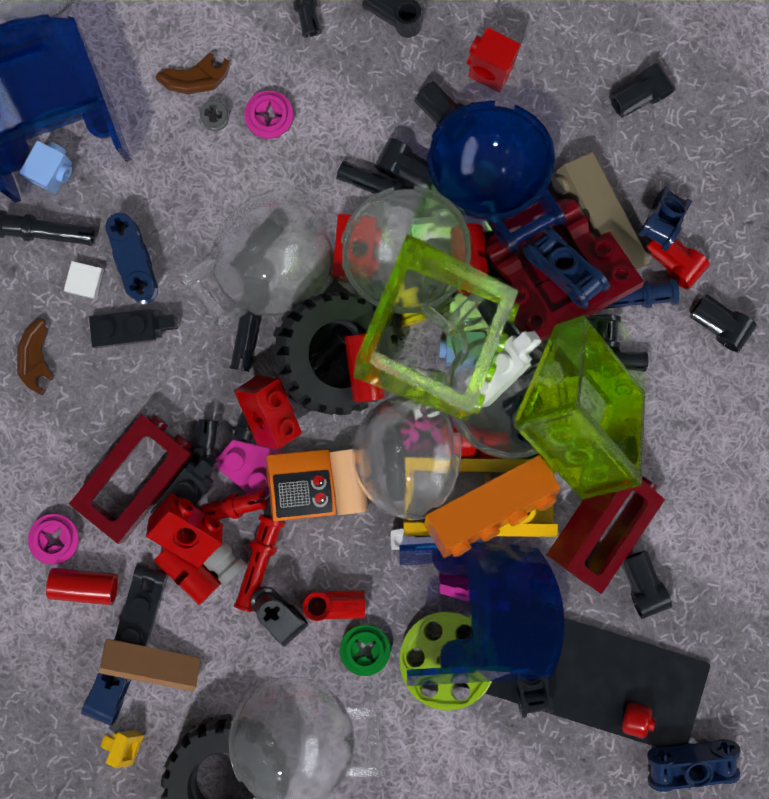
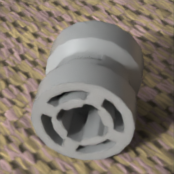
M227 542L222 544L203 563L209 571H214L218 575V580L224 587L248 565L242 558H237L232 553V548Z

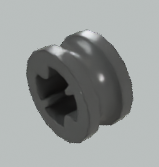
M210 100L202 105L199 113L204 126L211 131H220L228 124L229 116L224 104L220 101ZM217 109L219 115H222L221 119L216 118L217 122H211L207 116L208 112L212 114L211 110Z

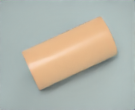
M361 448L330 452L337 515L369 511L366 486L361 480V477H364Z

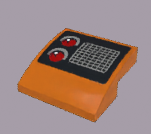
M328 449L266 454L267 485L270 488L271 519L273 521L336 515L334 483Z

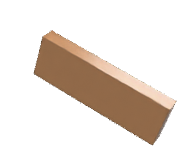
M106 639L98 673L194 692L197 687L201 658Z

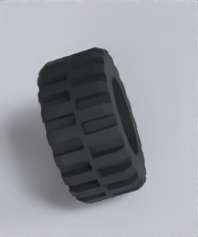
M339 291L309 296L308 299L300 300L294 304V309L291 311H286L281 318L283 323L280 327H276L273 333V337H276L275 345L270 347V355L275 357V363L271 364L273 373L278 374L284 390L290 394L289 398L295 403L303 405L306 409L329 415H349L352 411L360 412L368 408V402L370 401L353 402L350 376L341 383L330 384L320 380L315 375L309 362V345L316 331L330 323L344 325L353 335L377 332L384 387L389 388L393 381L392 378L388 377L390 370L396 371L398 361H393V352H399L398 342H392L391 335L395 334L392 324L386 325L383 321L387 317L381 309L375 310L372 308L374 303L367 298L360 299L357 297V294L350 292L339 293Z
M231 714L221 715L219 719L215 720L210 717L203 720L200 725L193 726L187 731L167 758L164 765L166 770L161 776L160 786L165 788L161 799H206L197 784V771L200 764L208 756L219 753L235 755L250 766L256 777V790L251 799H285L289 780V767L285 763L287 756L284 749H279L277 746L279 741L273 733L268 735L264 731L266 726L260 722H257L256 725L248 722L249 717L242 715L238 719H232Z

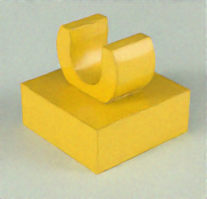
M136 730L114 732L113 736L105 734L100 747L110 752L106 764L115 769L133 765L145 735Z

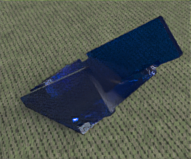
M49 14L21 17L0 24V192L15 203L22 201L12 173L22 169L30 154L26 140L83 119L87 129L93 136L100 139L111 137L116 150L126 162L131 161L132 158L114 112L113 103L75 18L67 16V18L50 17Z
M477 540L470 544L471 549L458 557H454L451 554L443 558L435 543L399 545L400 565L434 564L436 570L443 575H466L472 639H455L443 646L440 652V668L407 670V686L551 678L558 664L563 646L564 608L555 575L538 548Z

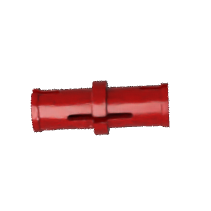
M262 489L239 496L234 493L228 495L224 500L204 503L202 505V512L214 511L210 514L218 520L228 517L237 519L242 517L244 513L266 509L268 501L267 499L254 501L266 496Z

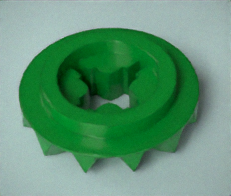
M360 624L348 630L340 644V657L344 666L350 672L359 676H371L380 672L386 666L390 657V643L385 633L374 625ZM357 639L365 645L369 642L372 643L374 640L376 641L371 648L372 657L375 660H372L370 657L368 658L366 655L355 659L360 650Z

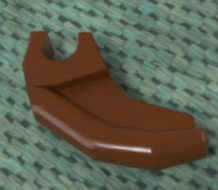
M209 53L197 63V66L188 71L176 69L159 71L156 75V80L170 91L187 95L215 90L227 77L231 62L224 58L222 66L214 68L215 57Z
M37 318L25 328L17 346V374L28 388L43 395L46 390L39 387L38 379L45 376L47 379L53 380L54 375L44 360L42 353L48 328L45 326L47 323L44 319Z

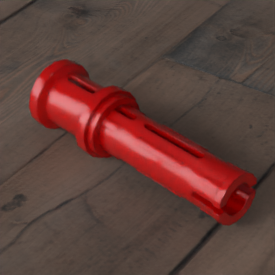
M259 514L258 520H260L255 539L250 541L252 553L236 602L233 605L235 608L246 612H253L250 604L251 595L261 586L270 556L277 552L278 548L275 545L280 530L286 525L285 521H273L271 516Z

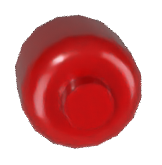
M629 702L623 718L622 731L635 737L645 738L648 730L653 731L656 719L651 717L652 709L646 705Z

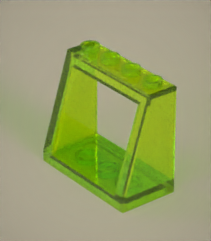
M407 234L356 357L354 378L468 422L472 413L479 414L486 395L480 392L484 381L490 383L495 373L497 364L492 363L496 351L502 353L509 334L504 333L503 330L507 321L513 323L520 304L514 302L518 291L421 239ZM411 270L499 303L464 395L378 353Z
M585 315L555 325L516 415L515 428L582 499L641 486L646 392ZM582 376L588 380L607 403L600 424L595 421L580 403Z

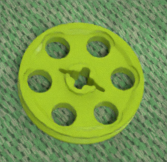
M437 612L420 619L408 631L400 649L399 664L403 681L417 700L431 708L450 711L467 707L485 694L494 678L496 654L491 638L478 622L460 613ZM431 622H437L442 627V635L435 641L429 639L426 635V627ZM467 624L473 629L474 636L469 643H462L457 637V630L461 625ZM414 648H418L424 653V663L419 667L412 666L408 659L410 651ZM447 651L450 652L451 658H455V664L450 665L449 670L445 669V664L440 663V657L446 656ZM476 654H481L487 659L488 666L483 673H477L471 668V659ZM427 678L434 679L438 684L437 694L433 697L426 696L422 691V683ZM458 681H464L469 686L470 694L465 700H459L453 694V686Z

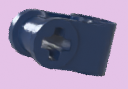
M98 673L93 687L85 700L81 714L112 726L120 713L131 679L116 677L118 681L114 682L112 681L113 676Z

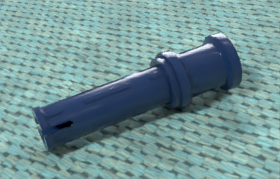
M670 277L668 281L650 283L649 280H646L642 288L603 309L632 305L651 308L653 304L669 302L671 305H678L679 287L675 277Z

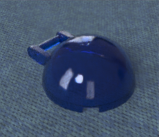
M495 100L481 101L456 109L445 117L434 130L429 152L427 153V165L431 181L438 195L448 206L462 215L475 220L486 221L507 252L515 251L518 249V244L551 225L559 226L566 221L562 209L547 190L555 164L553 140L544 124L534 114L518 105L511 109L495 106ZM538 201L546 214L510 233L502 220L524 212Z

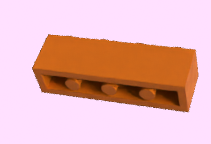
M538 455L427 514L424 525L443 558L451 554L454 557H458L470 550V544L479 539H482L483 542L488 541L500 533L499 528L509 523L511 526L518 525L528 518L527 513L536 508L539 511H543L556 502L555 498L561 487L542 457Z

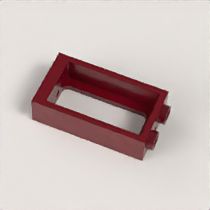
M143 414L139 416L69 502L71 507L117 544L124 543L195 456L190 450L192 444L180 434L174 437L165 429L168 427V424L155 414L151 418ZM145 437H150L167 451L168 457L116 520L93 500Z
M612 460L609 461L546 554L558 565L600 594L604 592L665 501L656 492L658 486L643 476L640 478L639 476L642 472L628 462H625L622 466ZM635 491V494L585 566V560L631 492Z

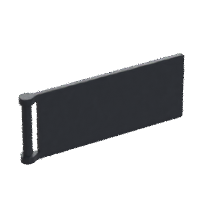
M507 600V612L496 610L489 632V637L492 640L496 654V669L492 683L485 694L517 703L513 661L519 653L530 651L537 655L546 669L554 706V712L549 714L654 747H671L689 743L710 670L709 663ZM475 604L471 618L482 626L488 607ZM470 626L468 627L464 643H469L473 639L474 632ZM483 655L477 673H483L487 669L488 662ZM526 663L522 667L521 674L527 676L533 674L536 670V663ZM464 681L455 683L456 686L469 688ZM629 702L646 705L652 709L651 717L656 719L653 731L648 730L645 738L635 737L622 731L623 718Z

